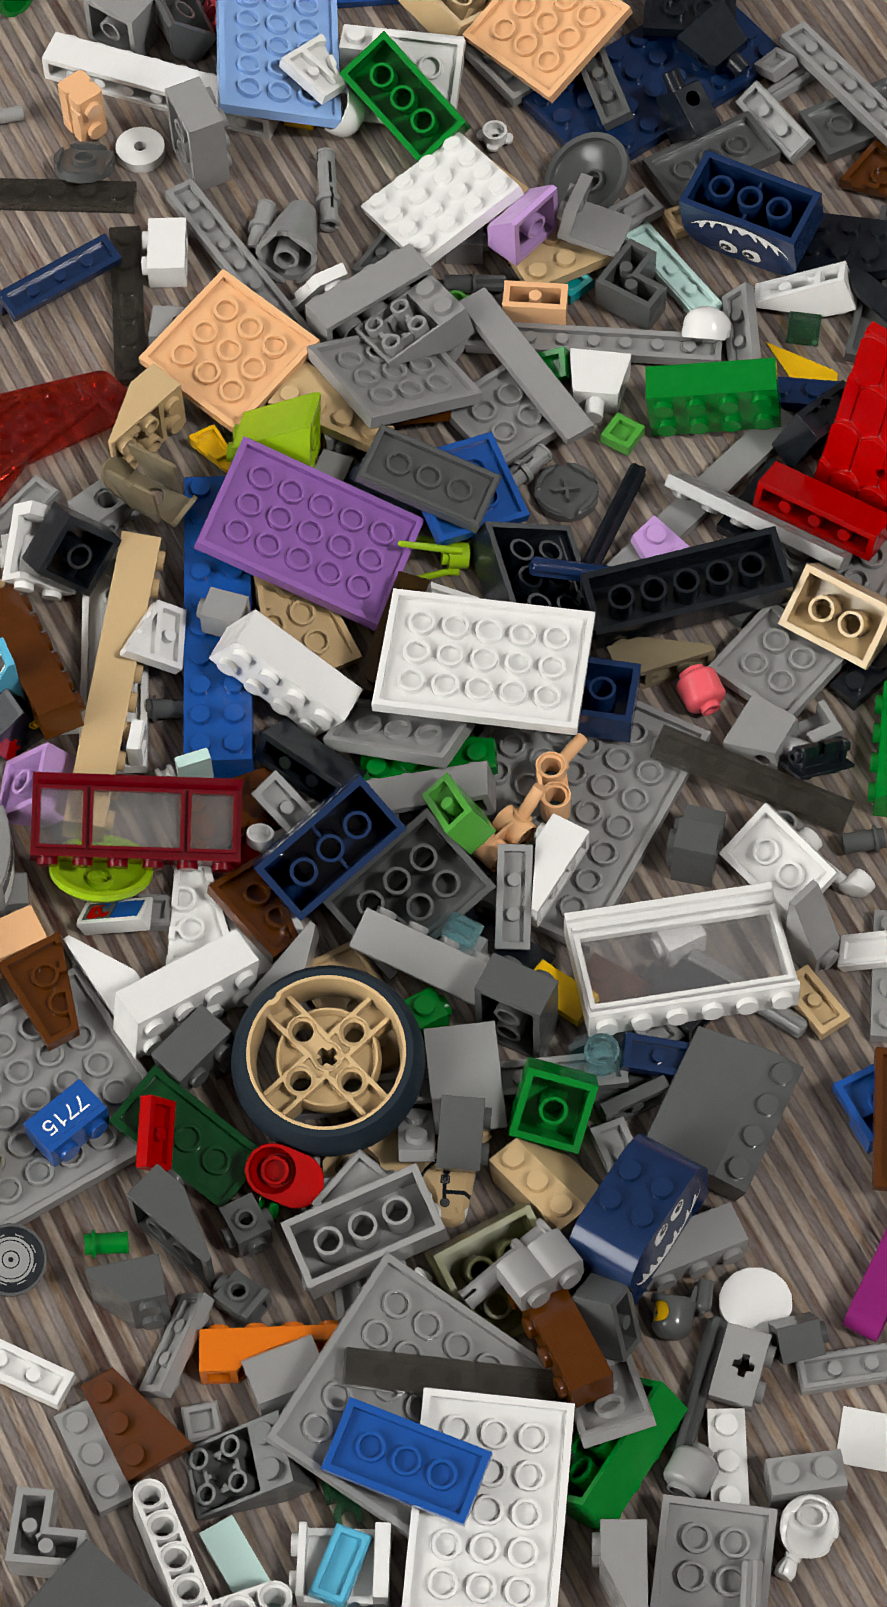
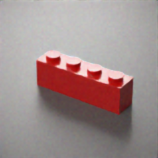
M775 461L758 481L752 506L868 562L886 541V512L789 466Z

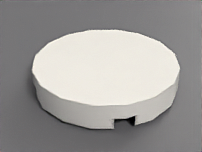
M745 1268L733 1273L724 1282L719 1294V1314L722 1319L768 1334L770 1332L767 1321L789 1317L792 1312V1294L786 1282L775 1272L764 1268Z

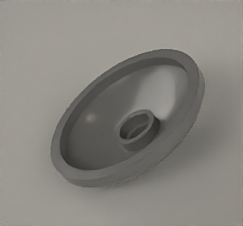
M603 132L585 133L567 142L555 154L546 171L544 186L554 185L557 187L558 210L562 200L565 201L570 183L576 184L581 173L593 176L587 202L609 208L620 197L629 178L630 159L626 148L618 139Z

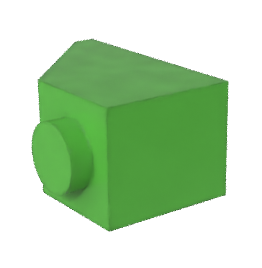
M447 772L421 795L446 834L469 854H472L496 832L485 813Z

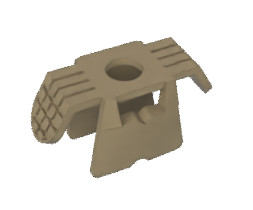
M129 442L127 446L145 475L134 470L124 458L114 456L108 458L101 467L100 475L103 484L114 496L121 499L129 509L132 508L156 523H160L162 520L176 528L195 504L198 497L193 495L190 499L182 495L181 481L175 464L133 442ZM152 491H161L164 494L163 500L159 504H157Z

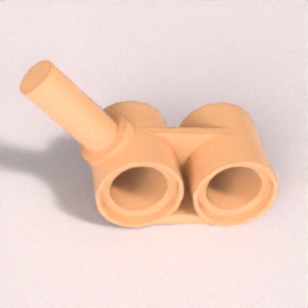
M577 733L560 753L548 751L541 754L536 760V783L546 788V792L539 801L540 814L545 822H548L553 813L566 820L570 816L571 792L566 771L569 769L570 761L588 742L581 733ZM554 771L557 774L547 775L545 772ZM551 801L562 802L559 805L549 804Z
M534 783L519 808H516L514 805H508L503 808L492 822L496 832L472 853L491 872L497 871L498 844L528 845L533 840L538 827L531 821V814L546 792V788L543 785Z

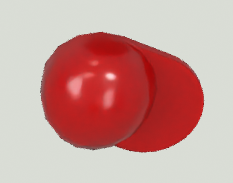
M274 1142L262 1144L252 1151L246 1162V1179L253 1191L262 1197L289 1208H303L310 1205L323 1190L324 1174L319 1163L311 1156L284 1144Z

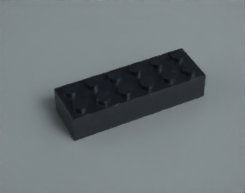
M776 526L580 574L581 592L586 610L595 612L593 635L597 649L610 646L620 639L629 640L635 637H649L789 602L793 593L792 580Z

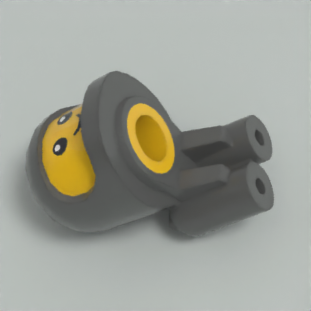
M699 1279L698 1282H694V1287L690 1289L687 1297L652 1293L651 1302L655 1304L654 1318L651 1323L653 1332L658 1337L668 1341H679L686 1338L691 1333L694 1314L697 1318H703V1315L711 1309L714 1282Z

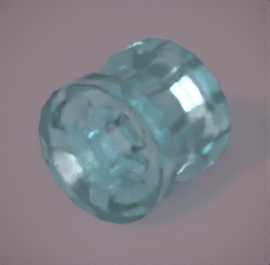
M605 1033L591 1036L584 1047V1063L586 1068L596 1076H607L616 1071L620 1060V1047L617 1040ZM600 1058H602V1059H603V1058L608 1059V1061H607V1060H600V1061H598V1060H599Z

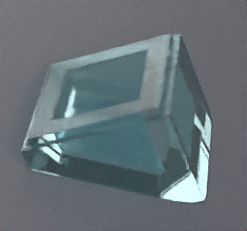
M453 912L442 930V935L472 950V948H475L484 926L464 915Z

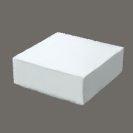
M132 719L126 746L128 761L131 766L141 767L144 762L148 742L144 720Z

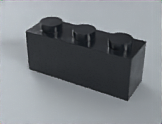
M287 719L262 732L253 758L272 772L276 770L287 782L318 803H321L355 774L359 773L364 778L366 773Z

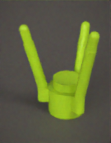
M424 535L417 536L416 541L419 542L402 540L398 542L399 547L441 552V565H447V568L415 576L429 580L448 575L459 576L460 569H468L469 543L455 542L449 545H438L433 537Z

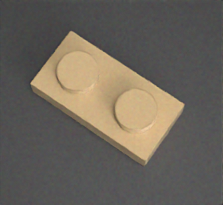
M808 964L796 971L797 979L800 981L798 1005H793V1007L808 1021L809 1027L820 1040H823L850 1022V1015Z

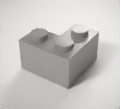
M17 1486L5 1555V1563L10 1574L50 1578L85 1539L90 1541L87 1530L56 1527L60 1504L55 1490Z

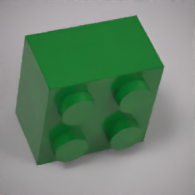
M527 1056L507 1121L508 1135L578 1154L599 1088L597 1076Z

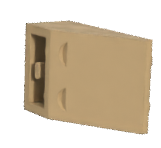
M154 363L130 383L108 440L111 457L124 458L134 470L137 468L138 462L127 446L129 442H133L155 453L168 437L178 433L186 423L181 384Z

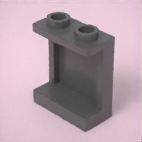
M626 1032L615 1033L607 1037H588V1034L579 1035L567 1046V1055L622 1049L623 1035ZM628 1071V1088L598 1090L593 1108L602 1124L622 1116L626 1121L661 1105L670 1086L664 1075L653 1076Z

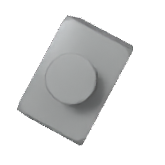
M753 693L725 737L723 746L727 762L777 772L782 768L780 761L787 760L788 753L792 751L794 746H801L810 742L800 739L798 719L794 715Z

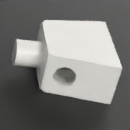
M570 349L571 396L581 409L584 410L593 424L602 421L603 412H618L630 378L631 354Z

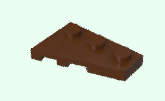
M261 853L209 884L207 894L267 960L273 964L294 941L298 933L287 907L283 906L279 896L253 867L254 862L263 854Z
M60 931L0 962V973L49 1052L80 1035Z
M113 1367L81 1385V1389L124 1477L131 1485L196 1447Z

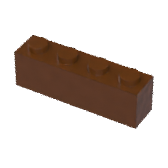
M568 1289L552 1292L549 1300L539 1308L531 1307L524 1311H521L519 1308L523 1315V1318H521L523 1329L529 1339L535 1338L539 1345L537 1347L539 1359L545 1369L551 1368L555 1376L553 1377V1384L561 1399L566 1397L569 1403H575L576 1409L614 1393L613 1372ZM506 1291V1295L511 1307L514 1310L519 1308L515 1301Z

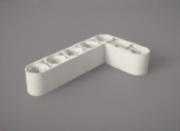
M151 1478L144 1479L136 1484L133 1489L134 1520L169 1607H269L267 1605L272 1603L282 1605L281 1607H292L291 1589L287 1584L276 1580L212 1600L166 1487L162 1482ZM152 1501V1502H155L156 1504H154V1505H145V1504H143V1503ZM164 1532L169 1535L161 1537L156 1534ZM171 1564L182 1565L180 1568L169 1567ZM194 1596L195 1599L183 1600L182 1597Z

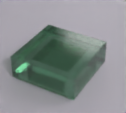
M790 311L786 343L818 347L822 315Z

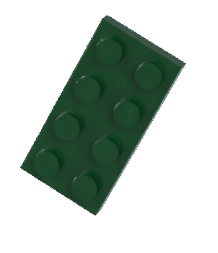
M154 1065L109 1119V1124L137 1145L141 1096L152 1094L176 1101L171 1169L183 1179L187 1186L219 1210L220 1207L230 1203L247 1182L245 1174L246 1162L252 1151L258 1146Z

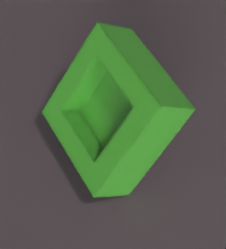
M617 412L602 432L600 442L629 456L645 434V426Z

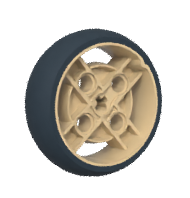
M326 965L309 967L278 979L264 989L248 1007L239 1023L233 1042L231 1055L232 1079L237 1097L248 1117L264 1134L275 1142L312 1156L331 1157L355 1153L357 1150L371 1147L386 1138L409 1114L418 1097L424 1078V1041L417 1020L408 1005L397 992L380 979L369 973L345 966ZM321 997H344L361 1002L351 1013L338 1008H318L307 1012L300 1005L304 1001ZM271 1028L280 1037L274 1059L277 1080L263 1092L257 1075V1055L263 1037L268 1029ZM302 1029H308L313 1032V1036L308 1041L300 1042L295 1039L296 1033ZM393 1029L399 1045L400 1067L396 1081L389 1094H387L377 1084L382 1066V1053L379 1041ZM353 1030L364 1033V1037L355 1043L347 1041L345 1037ZM324 1056L328 1059L334 1057L335 1064L331 1066L325 1063L323 1065L322 1058ZM300 1078L311 1081V1085L305 1091L294 1090L292 1088L293 1083ZM351 1079L362 1082L361 1088L356 1092H347L343 1089L344 1084ZM305 1108L326 1114L350 1109L359 1118L336 1126H313L293 1120Z

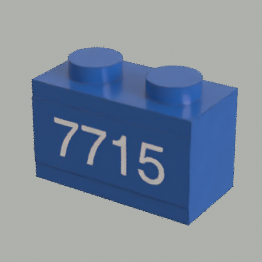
M78 1079L23 1124L27 1138L56 1167L62 1161L67 1162L74 1158L79 1152L80 1147L88 1140L101 1136L106 1131L110 1118L107 1107Z

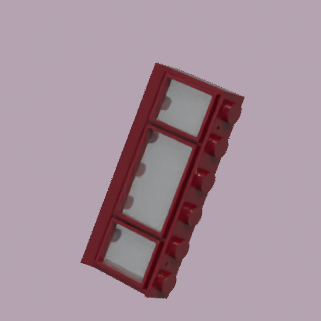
M33 771L30 861H37V866L57 867L58 862H72V867L92 868L93 863H107V868L128 869V864H142V869L153 871L163 870V865H176L178 871L185 872L198 871V866L212 867L213 872L229 873L233 871V867L238 868L241 863L243 779Z

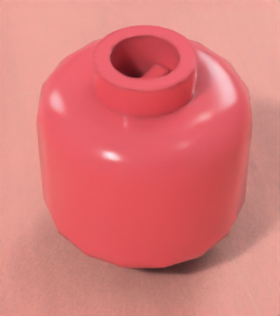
M695 664L680 673V680L677 682L676 690L689 713H702L703 716H709L721 708L720 703L725 698L726 690L714 668L703 666V664Z

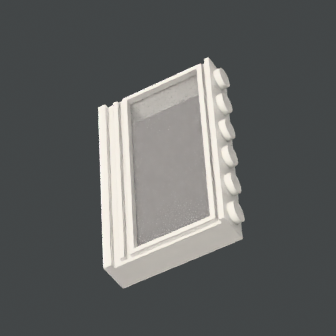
M771 882L564 913V936L588 1037H607L619 1032L645 1031L651 1027L664 1025L678 1026L690 1021L716 1020L722 1016L735 1014L749 1015L756 1011L774 1008L786 1009L790 1006L798 1005L800 981L797 979Z

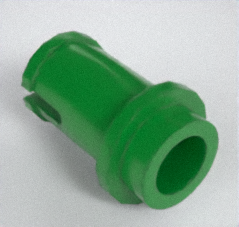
M91 1230V1233L84 1234L85 1256L92 1255V1258L95 1259L96 1255L129 1254L128 1231L95 1233V1230Z

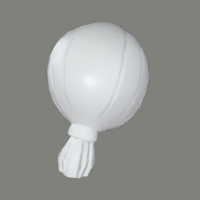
M818 1494L800 1495L790 1501L783 1510L780 1519V1536L787 1550L784 1553V1557L775 1567L774 1574L779 1579L792 1582L796 1576L798 1563L801 1562L802 1558L813 1559L826 1555L830 1551L832 1543L838 1538L840 1532L839 1517L834 1506L827 1498Z

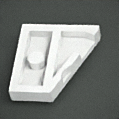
M322 33L282 57L279 67L321 105L342 93L346 84L336 68L337 63L333 54L329 55L325 47L327 40Z
M161 600L151 604L121 649L120 656L172 674L180 672L183 668L187 610Z

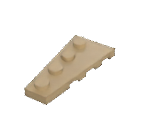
M308 361L300 366L268 401V405L309 393L320 392L321 433L367 453L379 427L369 428L319 370ZM391 424L385 425L394 429V426Z

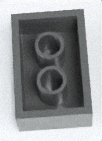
M493 953L474 987L475 1023L495 1021L497 1044L526 1057L540 1058L545 1053L558 1028L559 981L544 970L538 969L535 971L523 966L519 960L512 956H500Z

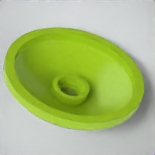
M105 835L103 843L92 841V845L141 847L130 840L111 835ZM74 838L63 844L82 845V839ZM58 862L57 867H49L51 879L61 890L74 898L93 903L119 902L137 895L150 884L154 872L153 870L142 869V864H128V869L107 868V863H93L92 868L72 867V862Z

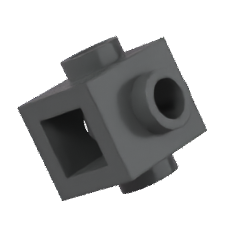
M252 1192L219 1208L221 1223L224 1228L220 1229V1233L229 1249L235 1247L240 1258L248 1254L251 1256L257 1255L266 1250L269 1244L273 1242L271 1229L275 1227L274 1220L267 1207L260 1209Z

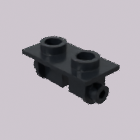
M842 736L822 740L821 747L817 742L794 746L792 751L788 753V759L780 761V765L799 780H809L812 777L829 773L834 774L855 766L853 762L846 758L847 751L851 749V743L848 738H843Z

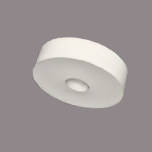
M134 127L128 129L119 136L116 142L117 160L124 169L130 172H150L159 167L165 159L164 139L159 132L152 128Z

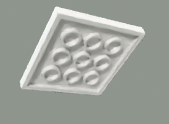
M458 132L454 136L447 138L443 145L432 155L422 157L419 162L403 174L397 176L394 181L378 193L372 195L369 200L361 205V208L400 248L410 243L431 266L521 198L524 193L512 178L462 133Z

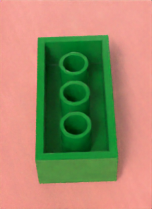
M385 31L339 73L418 162L422 157L432 155L437 151L447 138L456 135L458 132L464 135L472 127Z
M776 357L645 367L646 404L652 436L670 437L677 434H704L706 432L719 431L736 432L748 429L767 430L781 427V395Z

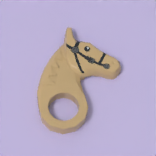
M398 1127L380 1142L362 1150L365 1154L373 1157L385 1170H394L396 1172L417 1163L425 1184L432 1194L433 1202L437 1203L441 1208V1220L444 1226L450 1228L457 1227L465 1221L476 1174L437 1171L438 1137L435 1136V1162H399ZM490 1131L483 1132L482 1143L492 1138ZM348 1155L325 1157L323 1160L324 1178L334 1177L337 1166Z

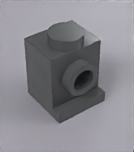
M238 1269L231 1276L224 1273L213 1287L215 1307L243 1328L247 1324L257 1323L272 1306L270 1291L256 1284ZM239 1289L245 1293L241 1297L234 1296Z

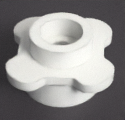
M492 120L487 122L483 129L477 132V139L486 144L488 151L496 152L504 144H511L513 142V135L507 133V126L503 122Z

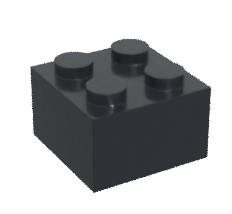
M54 501L23 554L22 559L36 573L90 597L122 539L106 525Z

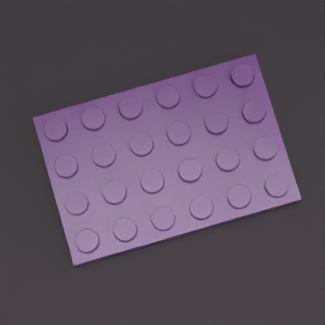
M244 436L194 548L376 631L398 572H403L412 550L399 547L398 542L400 540L415 542L424 518Z

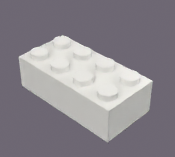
M256 609L226 628L209 657L211 661L217 664V668L222 673L239 680L244 684V688L248 692L262 697L270 703L271 708L275 712L286 715L297 723L299 728L314 737L344 722L363 690Z
M234 929L115 992L113 1029L135 1060L144 1055L150 1056L201 1004L218 1019L224 1012L235 1006L243 1007L242 1001L256 986L259 959L239 932Z

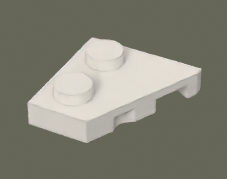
M343 262L314 274L305 285L294 293L296 298L289 302L297 312L305 310V304L311 298L325 293L335 287L338 282L347 278L348 272Z

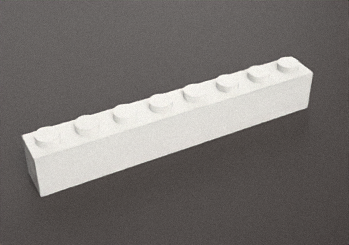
M55 32L42 56L46 79L59 82L74 72L83 70L91 78V81H94L101 88L102 94L168 112L165 88L199 76L205 87H211L216 100L215 105L218 109L217 75L214 73L198 71L184 65H176L158 58L143 56L129 50H121L100 42H92ZM225 113L228 126L224 128L270 140L279 121Z

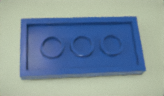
M350 1397L321 1470L465 1527L493 1453Z

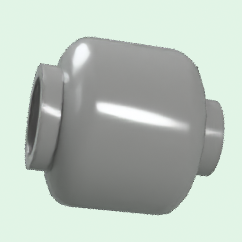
M693 1442L692 1446L681 1445L676 1447L663 1472L664 1480L668 1484L667 1490L674 1496L697 1499L706 1497L719 1473L718 1463L712 1458L713 1451L698 1442Z

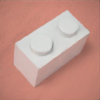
M186 217L148 218V231L142 232L143 250H147V256H142L141 260L142 275H148L150 288L187 287L188 230Z

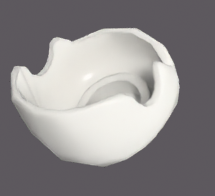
M700 306L692 309L685 316L681 335L687 338L725 340L730 337L731 321L723 311L713 306Z

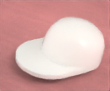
M346 81L344 90L340 93L341 122L335 129L324 127L327 132L338 137H349L354 134L363 123L366 113L364 102L351 91Z

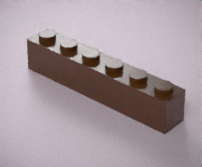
M10 584L0 588V638H4L15 662L22 695L45 739L48 740L84 726L81 711L86 710L79 691L72 692L75 688L69 672L65 671L62 673L64 667L58 652L51 653L54 650L48 633H41L43 627L37 613L30 614L33 612L27 594L20 595L19 591L14 589V585Z

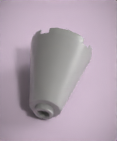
M294 200L290 202L257 244L255 252L258 258L257 261L271 279L281 283H285V280H295L294 284L302 283L309 279L316 270L318 263L317 213L314 206L307 201Z

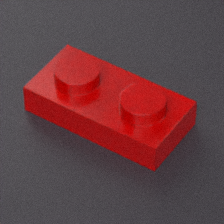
M152 1094L141 1096L136 1168L150 1171L158 1164L166 1171L171 1169L176 1101Z

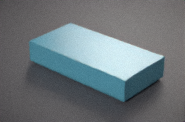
M337 1523L309 1589V1597L335 1607H346L373 1537Z

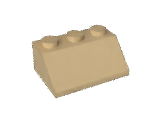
M819 563L806 564L778 624L866 670L887 643V598Z
M515 1138L489 1159L492 1181L515 1204L519 1202L530 1204L537 1219L541 1218L551 1229L558 1228L569 1241L580 1214L599 1185L562 1149L521 1138Z

